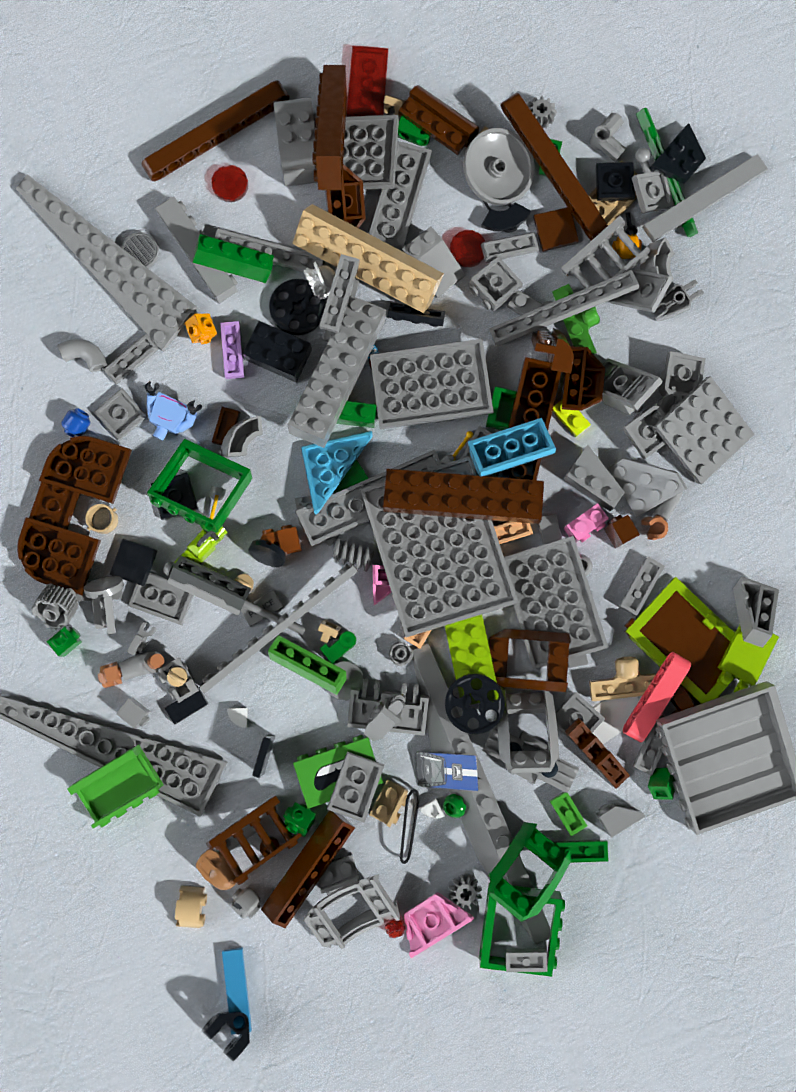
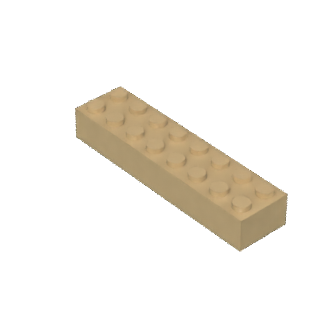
M313 204L302 212L292 244L335 267L338 266L341 254L360 259L356 278L422 313L429 308L444 273Z

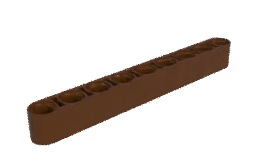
M275 80L149 155L142 161L141 165L151 181H158L274 111V102L289 100L290 96L280 81Z
M516 92L500 104L503 113L587 237L592 241L608 227L605 219L523 98Z

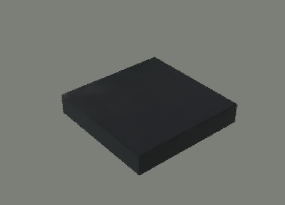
M633 162L596 163L597 201L635 199V189L632 182V177L634 176Z
M186 472L174 476L162 496L193 511L199 509L189 474ZM163 507L158 508L161 520L175 517Z
M122 539L109 575L120 576L123 580L145 587L158 550Z
M273 735L263 737L252 773L254 777L260 778L265 774L275 740Z

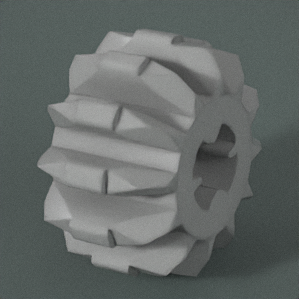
M543 95L540 97V100L534 97L532 102H528L527 106L539 124L547 129L549 124L554 122V117L557 113L555 103H550V98L544 100Z
M460 875V882L453 879L455 886H449V890L453 892L449 894V898L454 899L453 903L456 905L460 903L459 907L464 909V905H467L468 910H471V903L474 906H478V902L475 899H482V895L478 893L482 891V887L476 886L478 880L475 879L471 882L470 875L467 876L466 880H464L463 875ZM467 888V891H469L468 896L463 895V889Z

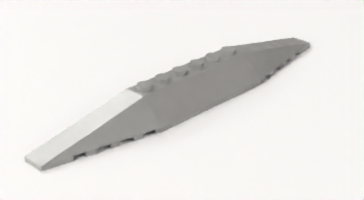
M426 644L421 649L413 650L412 660L417 683L419 684L420 697L421 695L429 696L426 727L430 746L433 753L476 756L478 791L448 790L450 794H456L463 798L466 810L464 811L465 814L460 818L478 860L489 875L506 852L513 838L468 733L457 729L446 714L445 697L448 687L429 644ZM453 707L451 710L452 715L459 718L460 715L457 708ZM519 854L503 879L514 886L533 888ZM543 909L538 915L521 922L536 945L550 938L551 928Z

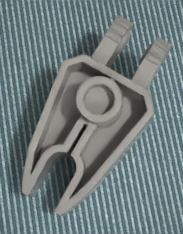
M696 279L685 286L676 284L664 294L656 311L661 308H665L666 311L657 316L656 321L667 320L690 310L692 301L704 294L702 289L696 291L691 296L687 294L686 291L692 289L698 283Z
M397 693L391 700L386 698L383 702L380 701L369 718L364 735L372 741L382 739L393 727L396 728L402 721L400 716L406 702L405 695Z

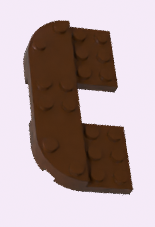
M77 436L70 438V440L63 444H58L51 451L39 479L41 484L30 516L25 518L18 539V557L29 576L43 584H53L56 587H64V589L71 588L76 594L83 595L84 586L89 578L101 540L67 529L80 494L114 504L132 452L131 449L93 437Z

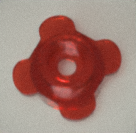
M392 920L385 925L386 933L389 937L397 938L404 934L406 929L403 926L404 921Z

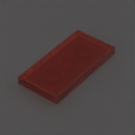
M352 46L347 117L384 115L389 48Z

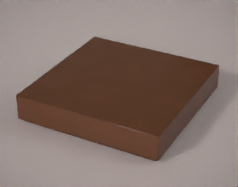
M568 207L533 216L542 252L578 244L579 239L572 213Z

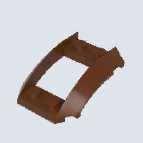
M504 629L490 636L489 649L497 684L501 687L566 692L568 685L567 672L570 634ZM509 639L549 642L546 681L506 677Z

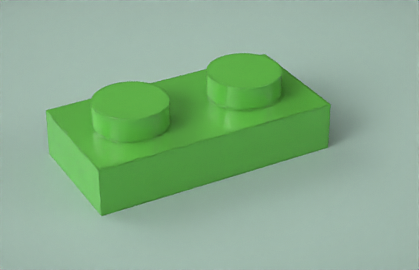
M563 792L550 800L551 805L570 836L587 827L586 822L568 793Z

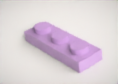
M240 322L220 323L225 378H245Z

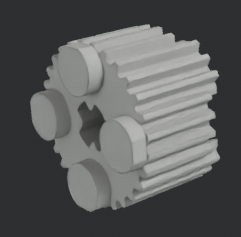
M53 584L46 585L31 607L32 615L35 617L38 615V618L44 621V625L47 628L50 627L56 630L59 626L68 625L79 605L75 597L76 592L71 588L64 589V587H56Z

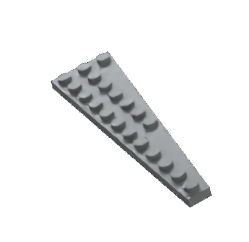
M27 174L17 186V191L164 352L198 307Z
M0 696V719L98 767H102L139 744L164 784L159 789L160 793L157 796L200 817L228 763L227 761L9 697Z

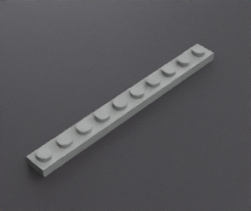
M346 564L338 571L340 574L337 577L333 578L331 576L323 583L325 586L322 589L318 590L316 588L308 595V600L304 603L301 600L293 606V612L289 615L284 613L277 619L279 623L274 627L269 625L262 631L264 635L259 639L254 637L247 643L248 647L245 650L239 649L232 655L233 659L230 662L224 661L217 667L218 671L213 675L211 673L207 674L201 680L203 683L199 687L205 694L356 574L358 569L355 565L349 566Z

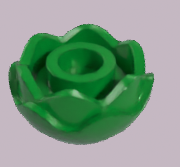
M450 794L446 796L443 808L450 817L459 818L465 814L466 805L461 796Z

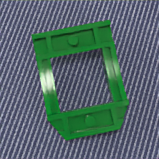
M524 822L521 825V829L515 835L506 852L488 875L490 877V885L488 886L489 896L521 922L539 914L557 888L571 862L570 849L564 852L536 829V823ZM524 846L554 870L534 902H531L503 879Z

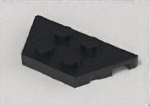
M689 123L649 168L653 172L656 169L662 171L664 176L674 178L683 184L689 180L706 159Z

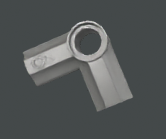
M611 112L603 123L595 129L590 138V145L596 150L603 151L616 162L627 148L613 137L624 122L618 113Z

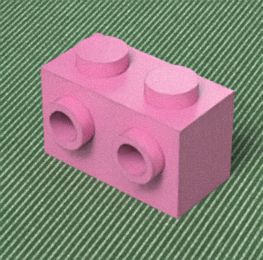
M597 503L563 529L569 537L574 536L575 542L580 540L583 543L591 537L589 534L595 529L598 532L606 526L605 521L609 518Z

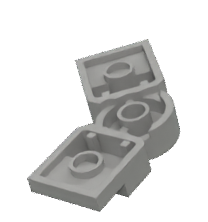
M673 351L667 352L665 370L661 372V380L663 382L659 386L662 398L657 403V406L647 408L622 428L643 459L648 458L666 444L653 426L702 382L706 358Z

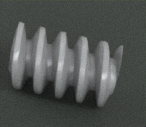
M338 538L332 558L334 556L335 563H338L341 559L342 565H345L347 561H349V566L356 563L358 570L364 565V571L367 572L370 568L374 551L371 554L370 547L362 551V545L355 549V543L348 547L346 540L340 545V539Z

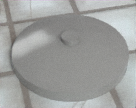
M492 128L481 132L470 142L463 159L464 176L470 189L481 200L492 205H508L517 201L526 194L533 182L535 171L533 156L522 139L507 129Z

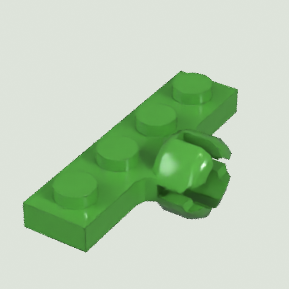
M570 284L552 291L555 301L574 294ZM596 307L563 319L573 346L588 347L593 355L596 354L597 351L589 334V329L600 322Z

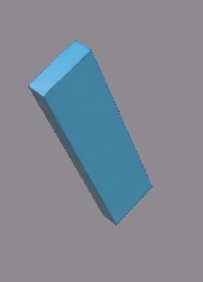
M243 947L223 950L222 957L228 1011L246 1014L249 1019V1032H251L252 1025ZM237 1016L234 1019L233 1024L235 1028H240L243 1025L244 1020L242 1016ZM231 1029V1035L236 1034V1033Z

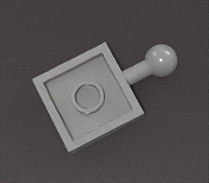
M646 148L639 149L635 154V159L638 163H641L643 174L633 176L632 182L641 213L670 209L674 206V202L664 172H651L648 162L650 159L649 150Z

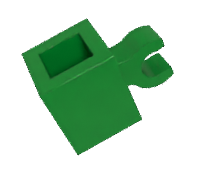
M64 627L46 641L58 657H65L82 643L79 638L81 635L74 627Z

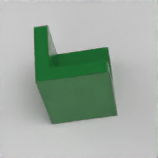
M655 768L653 775L650 776L648 788L653 799L673 800L675 793L673 782H675V779L670 774L668 768Z

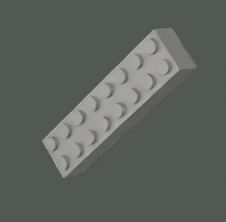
M354 296L350 297L339 334L332 333L287 424L289 434L325 448L386 321V309Z

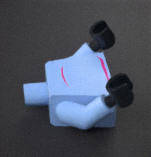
M151 381L145 385V389L148 392L147 413L149 421L157 426L153 434L155 438L163 441L167 432L178 435V433H182L193 426L197 411L202 409L201 404L195 408V400L186 405L163 393H156L155 391L160 387L158 383L154 384V389L150 385Z

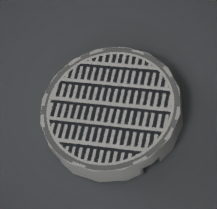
M143 232L133 233L123 241L121 248L144 266L150 268L156 263L159 247L154 238L149 234Z

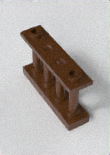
M277 796L270 798L206 842L210 850L216 848V850L221 852L236 876L230 880L231 884H242L249 879L247 875L286 847L291 849L299 843L297 839L301 837V834L297 833L292 836L276 811V805L280 803ZM264 813L270 815L285 839V842L278 847L274 846L259 822V817ZM248 824L250 827L253 826L269 851L261 859L257 857L243 834L242 828ZM231 836L237 839L252 863L243 872L226 846L227 842L225 840Z

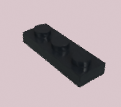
M390 302L387 318H392L396 321L406 320L414 324L424 323L438 327L443 326L446 311L427 309L422 313L409 305Z

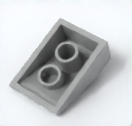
M431 226L402 248V252L444 273L435 294L436 298L440 297L466 276L443 239Z

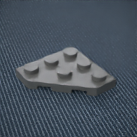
M624 458L608 468L613 478L625 492L623 496L636 517L688 489L678 472L647 463H640L632 459Z

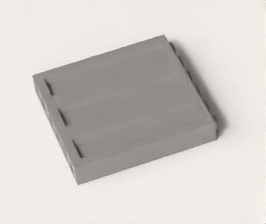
M765 681L656 720L658 725L656 732L658 737L662 738L664 744L661 748L663 754L669 760L667 767L675 779L673 786L676 793L680 795L681 800H678L681 810L685 811L686 818H684V822L688 830L691 829L696 835L796 800V754L776 687L770 682Z

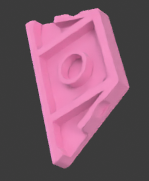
M438 892L404 913L405 924L407 925V940L410 942L411 950L409 956L413 958L474 919L473 915Z

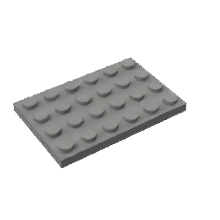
M483 339L370 355L380 430L493 414Z
M574 536L504 557L519 602L514 604L521 630L569 633L568 659L609 648ZM524 640L533 670L547 666L549 642Z

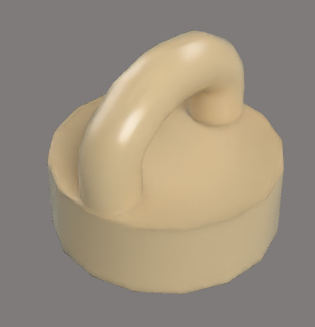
M241 574L235 578V581L250 587L251 590L253 589L254 581L249 575Z
M175 666L169 670L167 680L172 686L179 687L186 682L188 674L183 667Z

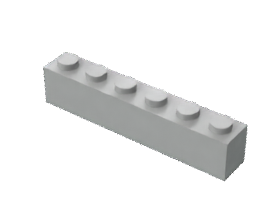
M173 196L157 206L155 209L219 304L237 293L235 285L238 283L232 274L228 275L227 272L193 263L195 246L199 235L205 234L202 230L198 231L196 229L197 223L191 215L187 216L185 213L187 209L181 200L178 202Z

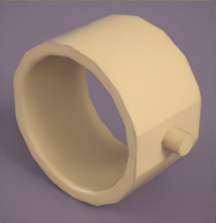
M104 504L91 506L85 516L86 524L89 526L87 529L100 534L112 532L118 524V515L115 512L117 509L115 507L112 509ZM106 508L112 515L111 523L107 528L97 530L92 523L93 515L96 511Z

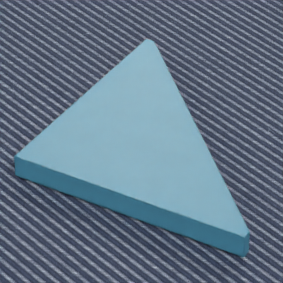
M372 431L329 440L325 448L315 444L301 447L315 514L320 512L373 437Z

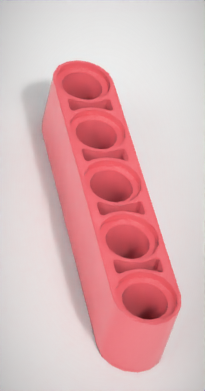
M671 652L667 656L623 727L624 734L640 743L647 738L656 720L659 719L691 667L689 660L675 652Z

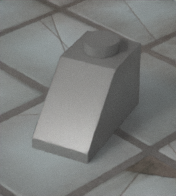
M605 804L596 813L607 834L611 837H614L645 817L644 813L639 810L615 804Z

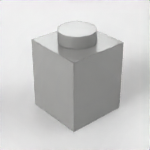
M128 698L116 715L135 729L146 725L150 719L148 716L151 711L134 698Z

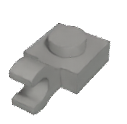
M143 622L127 652L132 655L142 654L147 646V643H145L147 637L152 636L156 632V628L152 627L149 632H146L145 627L147 623Z

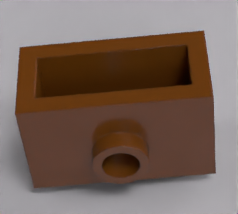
M621 514L607 522L608 526L604 528L614 548L640 535L629 515L624 517Z

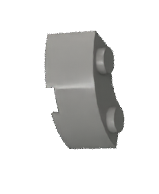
M665 237L647 246L650 249L649 258L640 265V270L669 275L673 279L670 263L675 253Z
M261 416L245 419L235 424L224 437L221 446V456L225 458L246 456L247 447L255 437L263 435Z

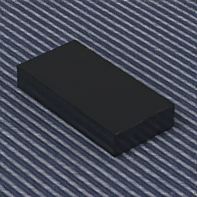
M199 688V691L179 703L178 701L173 702L165 707V710L173 724L176 725L209 703Z

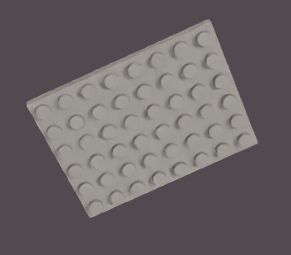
M471 456L423 470V472L477 476ZM385 482L360 489L406 638L519 603L492 520L384 512Z

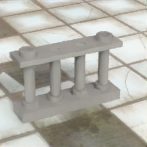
M619 216L563 265L561 269L566 276L569 274L574 275L585 288L593 285L579 270V266L584 261L586 263L589 262L604 281L612 278L594 257V252L599 248L603 249L621 269L613 277L631 270L638 263L640 265L649 258L650 249L646 247L641 251L623 231L625 221ZM614 235L615 237L618 236L636 256L628 264L609 245V239Z
M342 254L340 256L319 326L320 329L325 330L323 341L328 342L333 332L339 334L348 301L351 296H356L360 279L356 278L360 259Z

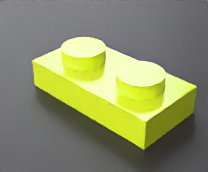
M562 399L553 407V413L576 438L591 424L578 410H562Z

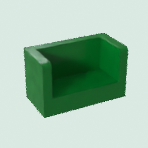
M500 387L494 388L492 396L493 414H488L485 427L501 431L509 428L517 391Z

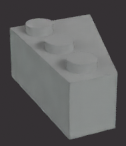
M589 445L583 449L563 478L564 481L608 511L615 508L625 493Z
M741 576L733 588V594L743 641L763 648L773 635L779 589Z

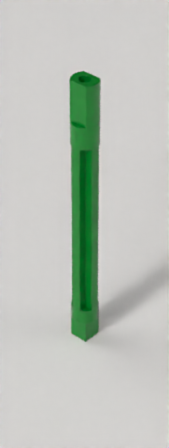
M643 108L636 113V117L656 161L665 149L648 108ZM666 177L675 206L685 200L678 181L674 178ZM693 218L682 224L687 237H692L698 233Z

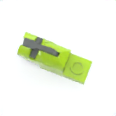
M223 527L220 528L218 533L208 532L203 529L187 546L188 549L181 556L201 564L216 549L215 546L228 532Z

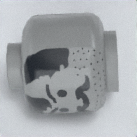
M239 888L232 896L234 900L231 907L243 919L247 917L251 919L261 908L259 905L261 899L251 888H245L244 890Z

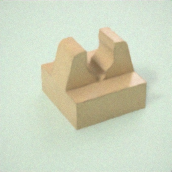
M386 95L384 99V112L388 114L390 108L394 106V115L399 116L398 110L405 100Z
M323 620L318 631L323 632L320 641L328 643L331 636L336 638L341 627Z

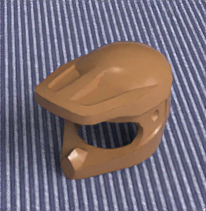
M208 849L199 857L196 862V868L210 884L220 890H228L235 885L231 884L230 880L236 876L220 851Z

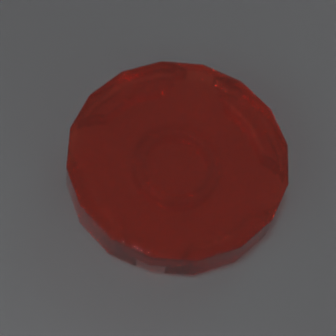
M229 165L220 167L214 172L211 181L212 188L220 200L236 202L246 195L248 179L241 168Z
M473 230L458 232L450 243V251L460 266H477L484 259L481 244L485 242V239Z

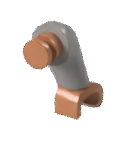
M683 492L659 504L653 513V517H645L641 520L642 525L650 526L646 536L648 537L647 539L657 540L666 536L668 532L667 520L680 501Z
M145 652L120 662L119 668L117 662L100 666L99 682L102 683L104 688L122 684L121 677L125 681L141 675L159 672L158 669L165 665V659L158 652Z

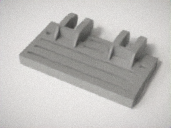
M363 679L362 697H359L360 688L351 687L347 727L366 729L376 705L380 701L383 702L386 698L391 700L398 692L382 691L381 699H378L380 680H376L374 683V696L367 695L368 679ZM402 683L401 693L406 695L407 683ZM414 684L413 700L406 699L400 716L402 721L389 732L425 735L429 696L421 695L420 703H417L419 684Z

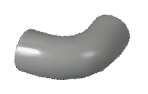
M73 339L58 344L59 352L65 362L75 358H82L87 363L90 372H97L107 367L104 355L90 341Z

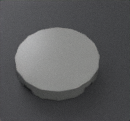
M120 576L99 578L84 586V593L86 597L97 599V595L108 597L120 592L123 589L124 582Z
M342 661L335 663L334 665L346 671L347 679L337 695L330 691L329 693L339 700H349L351 687L360 688L359 693L363 688L364 677L362 671L351 662Z

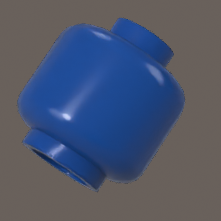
M79 408L69 410L61 422L62 427L65 429L64 432L70 437L75 435L83 436L91 423L89 415Z

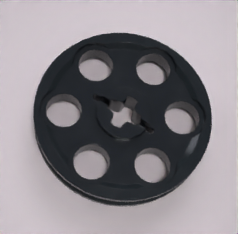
M291 279L283 282L274 290L270 298L269 310L273 322L280 330L291 335H304L312 332L320 325L326 306L325 300L320 299L319 304L312 305L310 299L315 296L309 282L304 279ZM299 285L306 287L305 292L302 294L296 292V288ZM287 292L289 294L286 300L279 299V293ZM301 304V310H294V305ZM278 309L285 311V315L282 318L275 316V312ZM310 314L317 316V320L313 323H309L306 320ZM291 321H298L299 327L291 329L289 327Z
M468 674L460 677L450 686L445 697V710L449 720L457 729L468 734H482L490 731L500 722L504 713L505 700L501 688L494 680L482 674ZM474 678L482 681V687L478 690L471 687V681ZM455 687H462L464 689L463 697H455L453 689ZM490 690L498 692L499 697L496 701H490L487 698V693ZM469 693H471L475 701H480V704H478L480 715L475 707H470L469 704L472 703V698ZM457 706L462 709L461 717L456 718L452 715L451 710L453 707ZM488 710H494L497 713V718L494 721L486 719L485 714ZM471 718L477 719L479 722L478 728L470 729L467 724L468 720Z

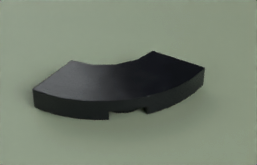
M516 202L504 211L490 209L481 227L498 232L516 228L529 217L531 210Z

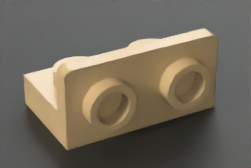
M387 779L369 815L387 824L386 826L391 827L392 823L396 825L401 815L398 811L401 805L405 807L408 789Z

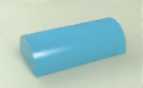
M542 418L468 441L470 455L478 476H488L555 454L556 447Z

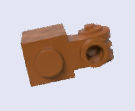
M285 525L281 527V530L275 532L273 529L262 531L263 535L260 540H266V544L269 545L279 543L280 548L286 555L302 551L296 527Z

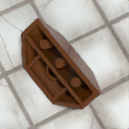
M343 164L342 190H325L327 212L359 228L366 219L363 180Z
M571 346L574 360L571 373H566L562 410L582 411L602 401L605 367L591 353L588 347Z

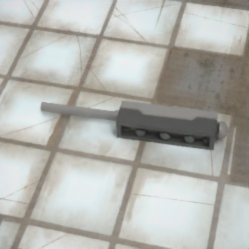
M181 555L176 563L168 562L165 564L164 573L167 576L170 575L167 583L236 615H239L243 608L279 623L277 619L280 616L246 601L251 590L250 587ZM295 623L288 627V629L303 635L306 629Z

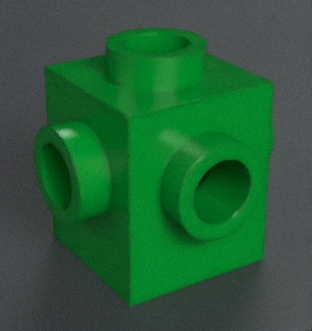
M295 802L292 808L288 807L284 813L286 829L293 834L300 833L301 836L305 837L315 822L316 813L310 811V808L308 809L305 804Z

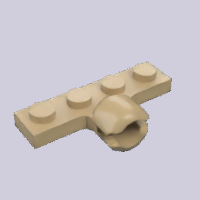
M635 657L618 658L615 661V677L589 681L591 700L601 701L643 696L656 673L640 674L639 660Z

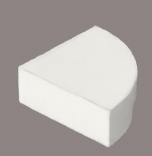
M227 708L229 718L234 724L239 727L248 728V708Z
M436 798L418 807L428 817L437 819L445 817Z

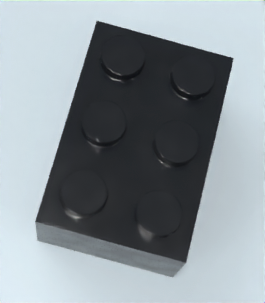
M258 321L243 352V356L246 361L297 383L310 356L312 347L311 343Z

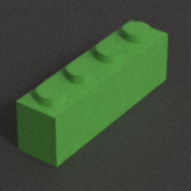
M279 635L268 650L270 660L335 695L339 693L347 679L345 670Z

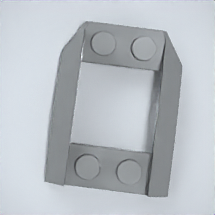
M504 689L502 692L505 708L503 716L497 724L499 760L505 763V767L510 773L551 772L559 758L558 731L553 695L548 691L543 693L506 694ZM545 713L549 751H510L508 714Z
M379 874L337 889L314 905L306 914L304 921L322 947L331 948V945H339L343 949L349 941L372 928L384 925L388 920H400L397 901L392 902L378 880ZM360 892L371 909L348 921L337 930L324 910L340 899Z

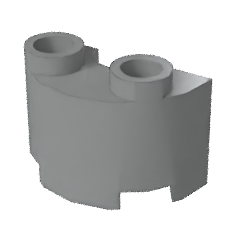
M177 658L158 669L159 679L162 683H168L170 686L168 692L173 700L177 699L178 703L199 691V687L193 681L195 679L188 666L182 663L181 658ZM175 666L183 667L188 674L186 682L179 687L172 686L167 680L169 670Z

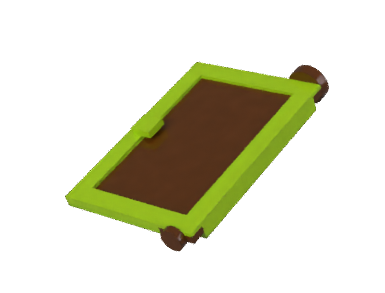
M674 577L635 620L631 618L624 625L627 629L624 632L659 667H661L671 652H675L689 660L691 667L680 685L684 687L693 700L698 704L720 698L719 695L728 686L726 684L722 686L717 683V679L722 672L717 667L735 632L677 577Z

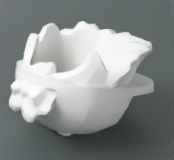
M315 261L313 263L315 269L306 268L304 274L309 285H311L314 296L325 299L329 296L335 272L329 266H318Z

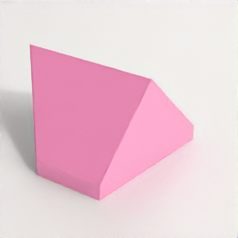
M372 565L374 605L392 593L383 565Z

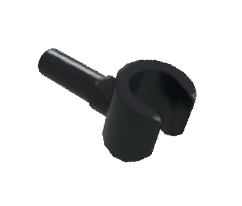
M626 212L627 229L625 233L629 234L630 229L636 235L638 229L632 225L630 212Z

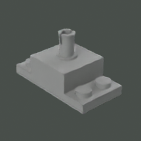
M608 358L603 363L605 378L602 401L605 405L626 414L638 413L643 409V403L663 381L659 376Z

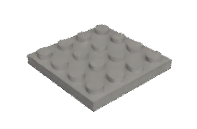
M398 115L346 117L343 164L363 180V189H394L399 125Z
M711 376L706 377L653 426L697 484H703L755 435Z

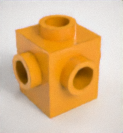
M194 314L185 322L192 343L207 344L217 334L210 314Z

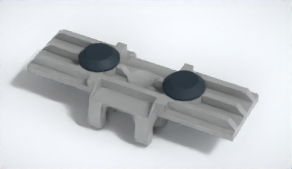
M494 727L482 751L499 759L498 729ZM522 731L519 738L509 734L510 751H526L522 749L524 742L542 751H549L547 744L527 735L525 731ZM558 758L551 772L511 774H516L531 784H535L537 779H540L568 793L579 768Z

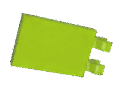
M739 624L717 667L722 670L717 683L722 686L725 684L729 685L733 676L739 680L734 692L756 685L779 636L773 633L772 637L762 648L743 641Z

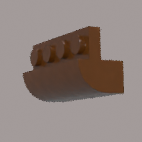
M416 85L410 91L408 99L398 110L399 115L405 117L456 155H459L464 147L467 148L470 142L479 134V126L420 85Z
M555 328L552 329L551 335L543 330H538L537 333L533 332L531 341L534 350L547 353V360L551 370L571 373L574 355L565 335Z

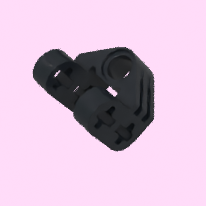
M242 1012L217 1013L216 1016H213L206 1023L201 1031L211 1040L227 1022V1026L239 1035L223 1051L231 1061H234L250 1043L249 1019ZM237 1016H242L244 1020L240 1028H235L233 1024Z

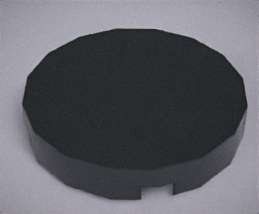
M266 540L252 541L248 551L255 560L271 567L283 566L286 554L279 546L273 543L271 545L266 544Z

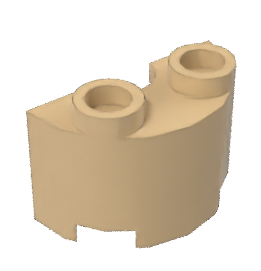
M180 887V897L176 902L175 909L176 927H204L205 914H202V906H206L207 894H204L205 887Z

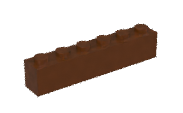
M329 810L261 908L273 924L286 929L355 829L343 815Z

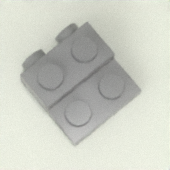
M498 256L470 279L469 289L474 296L479 295L482 299V305L487 310L491 309L494 312L512 294L519 290L523 283Z

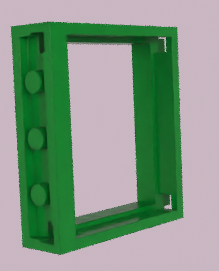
M184 439L147 494L151 504L158 508L163 507L172 515L176 516L178 514L191 524H199L201 528L208 532L218 533L253 478L251 469ZM188 456L239 480L213 520L162 496Z
M512 885L531 902L535 901L542 890ZM487 891L479 965L480 968L506 971V958L490 956L497 901L489 896ZM554 891L546 903L554 905L547 952V972L517 973L552 977L553 969L557 968L555 952L560 947L558 931H562L563 920L560 916L561 912L565 910V900L562 899L560 891Z

